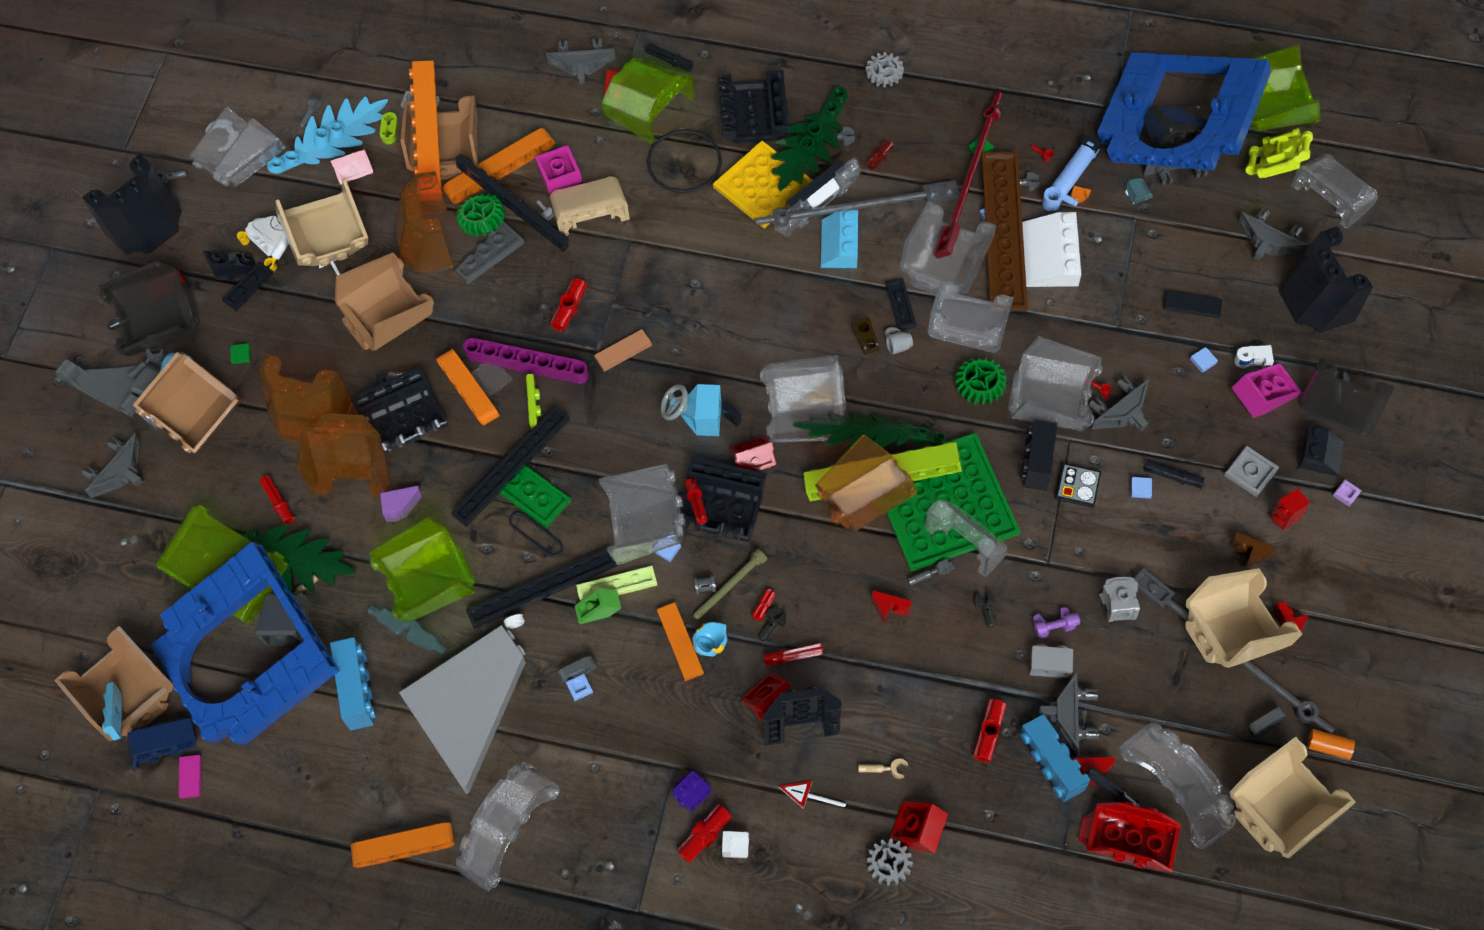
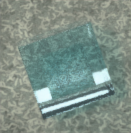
M1136 178L1127 182L1125 192L1133 205L1153 198V194L1143 179Z

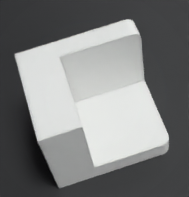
M723 831V857L747 858L749 846L748 832Z

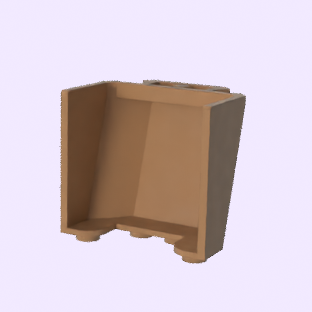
M475 95L461 97L458 101L459 111L437 113L441 180L453 179L463 173L456 167L455 158L459 154L470 158L474 165L478 163L477 106ZM412 100L404 101L400 140L406 167L410 171H415L414 166H418L417 160H414L413 152L414 149H417V145L413 144V133H416V127H412V117H415V111L411 110Z
M394 253L340 274L335 279V302L344 314V318H342L343 323L364 350L370 348L372 351L379 349L430 316L433 312L434 301L432 297L426 293L420 296L414 292L411 284L402 277L404 268L402 260L397 258Z
M176 352L133 406L136 408L134 411L143 418L145 416L152 417L154 419L153 423L161 429L164 427L170 431L168 435L174 440L178 441L180 439V442L183 444L181 447L185 451L197 453L242 399L200 364L194 362L184 353Z
M120 626L107 637V644L113 650L80 677L74 670H68L54 680L84 717L108 741L113 739L109 734H105L102 728V723L105 720L103 715V708L105 707L103 694L106 693L107 683L114 682L122 693L121 736H127V732H131L135 728H146L167 710L169 704L167 702L168 694L172 692L174 686Z

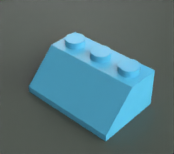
M858 210L836 212L822 219L821 268H857Z

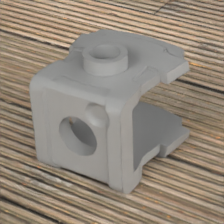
M1115 577L1106 580L1105 585H1103L1104 590L1099 595L1103 605H1106L1107 621L1136 620L1140 611L1136 598L1138 582L1132 577Z

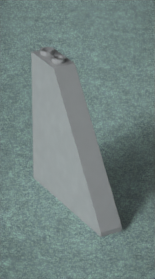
M502 625L399 692L466 794L470 792L526 663L523 657L525 655L524 650L520 645L516 646L513 640L515 638L509 629L505 631Z

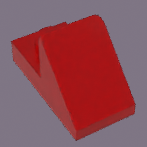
M877 591L872 592L871 602L885 624L889 610L897 615H909L912 601Z
M1285 601L1277 603L1273 610L1280 626L1285 622H1294L1299 630L1302 631L1308 614L1293 618V611L1290 606H1287Z

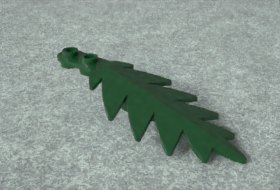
M835 87L832 90L820 114L805 116V119L809 120L808 122L789 126V130L786 131L802 135L790 136L775 141L776 145L791 148L771 155L773 160L786 162L772 170V174L781 176L778 184L779 191L786 188L793 180L802 184L804 177L803 168L817 175L818 164L815 156L827 163H831L830 154L825 143L836 149L840 148L834 129L842 130L836 120L848 99V92L843 87Z
M849 412L848 414L851 419L829 413L828 417L831 420L811 416V421L793 422L792 425L800 429L811 430L808 438L821 437L832 433L826 443L827 447L852 437L846 451L858 448L869 441L872 443L869 449L870 452L887 446L896 439H898L897 445L905 443L909 438L918 444L929 443L932 447L948 442V438L942 432H934L924 427L912 426L902 419H898L896 422L875 413L871 414L872 419L854 412Z
M288 525L275 527L257 535L259 530L255 528L245 533L242 537L210 533L203 540V547L206 551L233 556L237 555L238 552L251 542L262 545L291 593L293 592L291 570L300 583L311 593L314 592L313 572L331 586L335 585L334 575H350L356 572L346 564L339 562L344 552L333 551L320 554L330 541L328 538L318 539L300 546L311 533L309 529L296 532L281 540L279 539L289 528Z

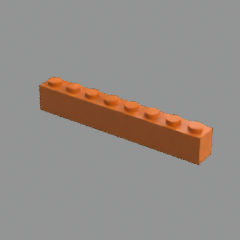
M412 61V68H409L410 79H413V84H410V93L414 95V100L411 101V110L415 111V117H412V127H416V133H413V144L417 145V149H414L413 152L414 160H417L418 166H414L415 177H418L419 181L415 182L416 193L420 194V199L442 198L434 61Z

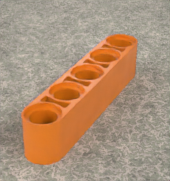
M453 349L436 358L443 372L482 426L500 417L494 405Z
M440 823L356 842L350 846L353 867L358 868L454 846L455 843L452 824Z

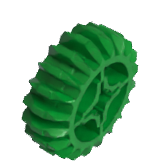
M482 193L480 196L476 194L473 198L469 196V200H463L464 204L459 205V210H457L456 217L460 228L472 237L474 235L480 237L481 234L486 236L488 232L493 233V230L498 229V225H502V221L505 219V209L502 202L490 193L487 195Z
M978 356L975 361L971 357L969 362L965 361L963 366L958 368L955 377V385L958 386L957 391L961 393L962 398L967 397V402L973 400L974 405L981 402L983 406L985 401L991 404L992 400L997 401L999 396L1003 395L1006 388L1004 369H1000V364L994 365V359L989 362L987 357L981 360ZM973 373V377L966 381V377ZM995 381V386L989 389L988 386L991 382Z

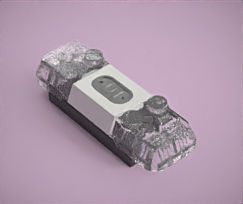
M856 157L844 165L840 160L835 162L789 199L784 209L789 212L825 207L837 196L843 197L848 192L847 188L858 179L862 171ZM811 217L792 219L785 227L775 225L774 230L782 235L789 236L797 228L803 229L806 227Z

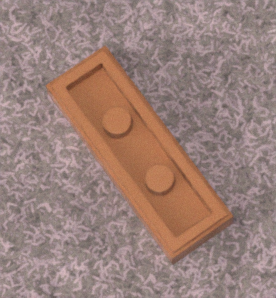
M641 329L595 354L594 357L605 372L651 347L652 343Z

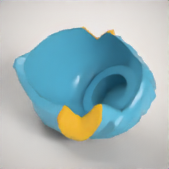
M717 622L703 623L700 628L696 629L692 637L694 650L700 655L711 657L721 653L727 643L726 625Z

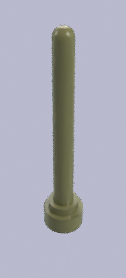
M758 548L753 551L750 561L694 613V618L700 619L755 566L763 565L768 560L765 554Z

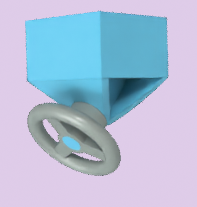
M677 384L672 386L665 393L661 402L660 410L662 417L666 420H674L681 415L696 435L719 436L722 406L720 385L697 384L689 395L683 385ZM680 390L682 396L675 397L674 392ZM668 399H669V400H670V402H669V408H668V410H667V412H666V405H667V402H668Z

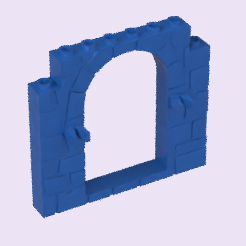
M1131 52L1120 82L1115 89L1110 105L1097 131L1102 144L1109 145L1107 152L1110 161L1150 166L1215 170L1221 154L1239 155L1271 73L1269 61L1266 59L1256 60L1171 54L1157 55ZM1166 72L1226 75L1217 99L1213 98L1211 102L1212 112L1202 133L1191 140L1190 143L1173 149H1160L1148 146L1140 140L1141 130Z
M254 542L248 544L212 575L208 576L195 586L193 590L175 602L174 605L161 613L163 626L168 632L151 644L155 658L161 661L164 666L163 672L171 679L174 685L173 689L181 696V703L192 714L190 717L193 723L199 726L201 737L206 742L218 743L228 735L234 743L248 744L340 671L263 546ZM270 585L304 639V642L274 664L268 671H265L254 682L247 681L243 684L241 692L223 703L210 704L200 696H195L188 685L192 683L190 677L191 659L199 642Z

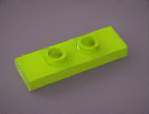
M527 374L529 425L532 430L539 423L538 417L541 416V407L537 405V400H540V391L536 389L534 374Z

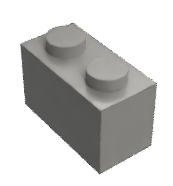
M1045 644L1032 646L1029 675L1070 679L1073 672V649H1068L1066 646L1048 647Z

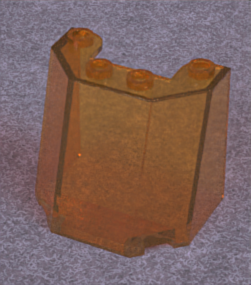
M436 171L417 174L400 192L395 223L397 258H400L403 263L410 266L417 273L453 267L440 221L435 218L422 220V214L447 210Z
M266 354L259 372L268 416L279 439L315 448L327 439L338 437L352 406L350 397L338 372L322 370L318 372L313 384L281 376L279 373L282 367L281 360L276 356Z
M324 413L319 417L320 420L302 430L296 467L312 495L328 494L333 488L334 478L371 480L370 493L375 498H380V493L389 492L391 481L381 436L363 415Z
M862 435L815 485L819 491L817 495L824 502L827 500L831 502L836 509L835 511H829L831 521L836 525L841 524L844 528L854 532L917 493L911 476L898 466L897 461L892 455L866 435Z

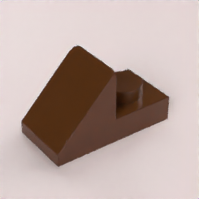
M1238 532L1231 544V547L1235 548L1238 552L1249 553L1245 567L1270 558L1275 549V546Z

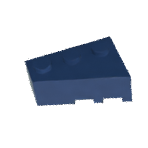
M177 718L169 723H156L152 727L144 729L135 728L131 732H127V749L133 770L139 768L138 764L149 760L151 763H155L158 761L157 757L169 754L171 757L195 748L196 744L190 718Z

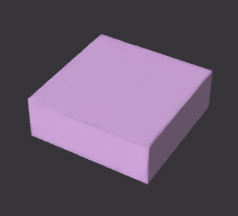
M1344 480L1333 496L1350 507L1362 490Z

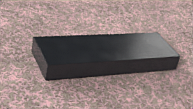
M258 262L222 298V301L237 312L274 274L273 271L261 262Z
M904 279L885 281L897 328L901 331L916 328L917 324Z
M1166 291L1164 310L1212 318H1220L1222 299Z

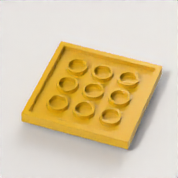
M761 141L713 183V188L754 220V218L772 215L777 208H784L789 199L813 180L804 174L802 184L793 180L786 188L779 191L778 184L781 176L772 174V170L786 162L771 159V155L778 152L764 141ZM770 223L761 224L760 226L765 229Z

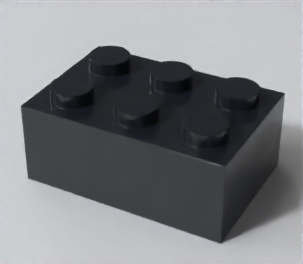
M1034 419L1033 426H1029L1023 460L1024 467L1021 475V480H1025L1024 488L1047 491L1052 473L1057 422Z

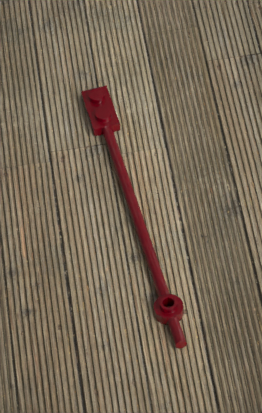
M1000 91L995 93L992 104L983 113L986 121L949 225L942 228L933 254L937 259L951 255L954 250L961 228L957 222L992 122L997 121L1001 116V109L998 107L1002 97Z

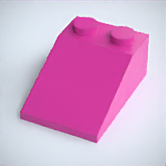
M1281 363L1245 374L1232 387L1236 396L1242 401L1253 418L1264 415L1302 394Z

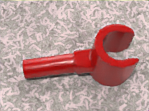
M1035 145L1031 146V149L1042 155L1044 162H1049L1050 157L1053 158L1054 151L1051 149L1044 151Z
M1090 379L1087 382L1100 390L1105 399L1109 398L1106 392L1113 393L1109 384L1101 385Z

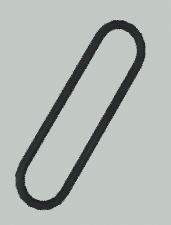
M515 512L510 516L509 525L546 555L558 557L562 554L564 547L561 541L526 514ZM515 515L524 516L555 540L561 547L560 552L555 555L548 553L512 524V518Z

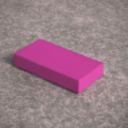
M200 755L179 757V798L200 797L202 757Z

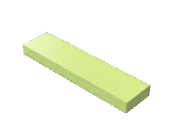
M648 566L577 584L576 587L581 602L598 589L616 590L618 595L657 586L653 566Z

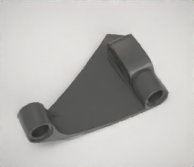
M64 359L54 374L97 401L130 417H134L136 414L134 410L136 408L133 404L160 373L163 361L147 363V366L132 381L126 375L137 365L83 370L79 365L76 366L71 361Z

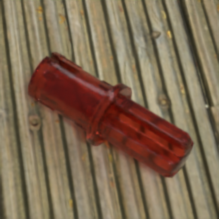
M885 140L882 146L874 151V156L867 163V167L873 171L881 162L887 159L886 156L894 148L892 142Z

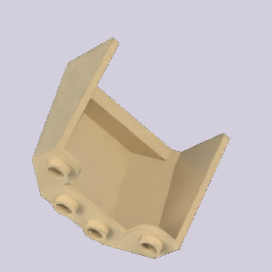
M342 180V192L340 194L283 211L279 199L275 200L276 214L298 265L325 266L333 260L338 259V261L348 258V256L368 244L367 233L346 180Z
M1259 568L1208 577L1186 600V608L1189 609V621H1186V630L1206 662L1218 663L1228 668L1289 647L1303 635L1294 622H1285L1279 628L1259 598V595L1265 590L1267 585L1266 578Z
M1297 737L1293 738L1248 772L1230 791V796L1235 800L1237 807L1234 810L1235 817L1264 850L1281 852L1282 856L1286 858L1294 855L1356 803L1350 794L1342 789H1337L1330 794L1326 787L1305 767L1302 761L1307 757V750Z

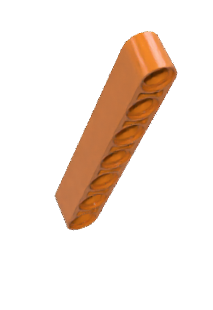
M540 128L477 164L476 167L484 169L490 178H495L498 181L532 161L536 156L552 149L555 141L545 128ZM464 173L448 181L443 186V191L453 204H458L483 189Z

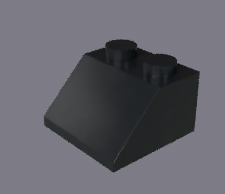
M1310 424L1304 435L1299 468L1338 477L1344 441L1331 429Z

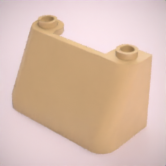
M613 176L564 189H556L550 194V202L558 230L566 236L569 235L568 230L572 226L573 229L577 228V222L609 214L611 219L618 216L621 222L630 220L628 205L618 178Z

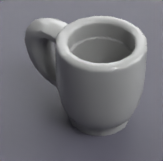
M888 327L885 330L886 345L890 354L904 352L913 346V339L909 332H901V330L895 327Z

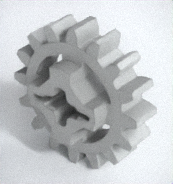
M886 52L882 56L877 53V57L871 56V61H867V78H871V83L877 82L876 86L883 84L885 88L886 84H889L892 87L893 82L898 84L899 79H902L904 71L903 62L899 61L898 56L893 58V53L889 56Z
M890 839L889 843L886 844L884 840H881V846L875 843L873 846L875 851L869 850L868 854L872 858H867L866 863L871 864L867 870L868 872L873 871L872 879L878 877L879 884L884 880L887 886L890 885L891 881L898 885V879L905 881L906 877L904 874L910 875L911 870L907 867H912L913 865L912 861H908L912 855L911 853H905L907 846L900 847L901 841L893 844V840ZM882 852V858L875 862L877 855ZM887 857L891 862H893L892 867L889 865V863H886ZM904 863L902 870L898 873L897 867ZM881 871H884V872L888 873L889 875H885V874L881 873Z

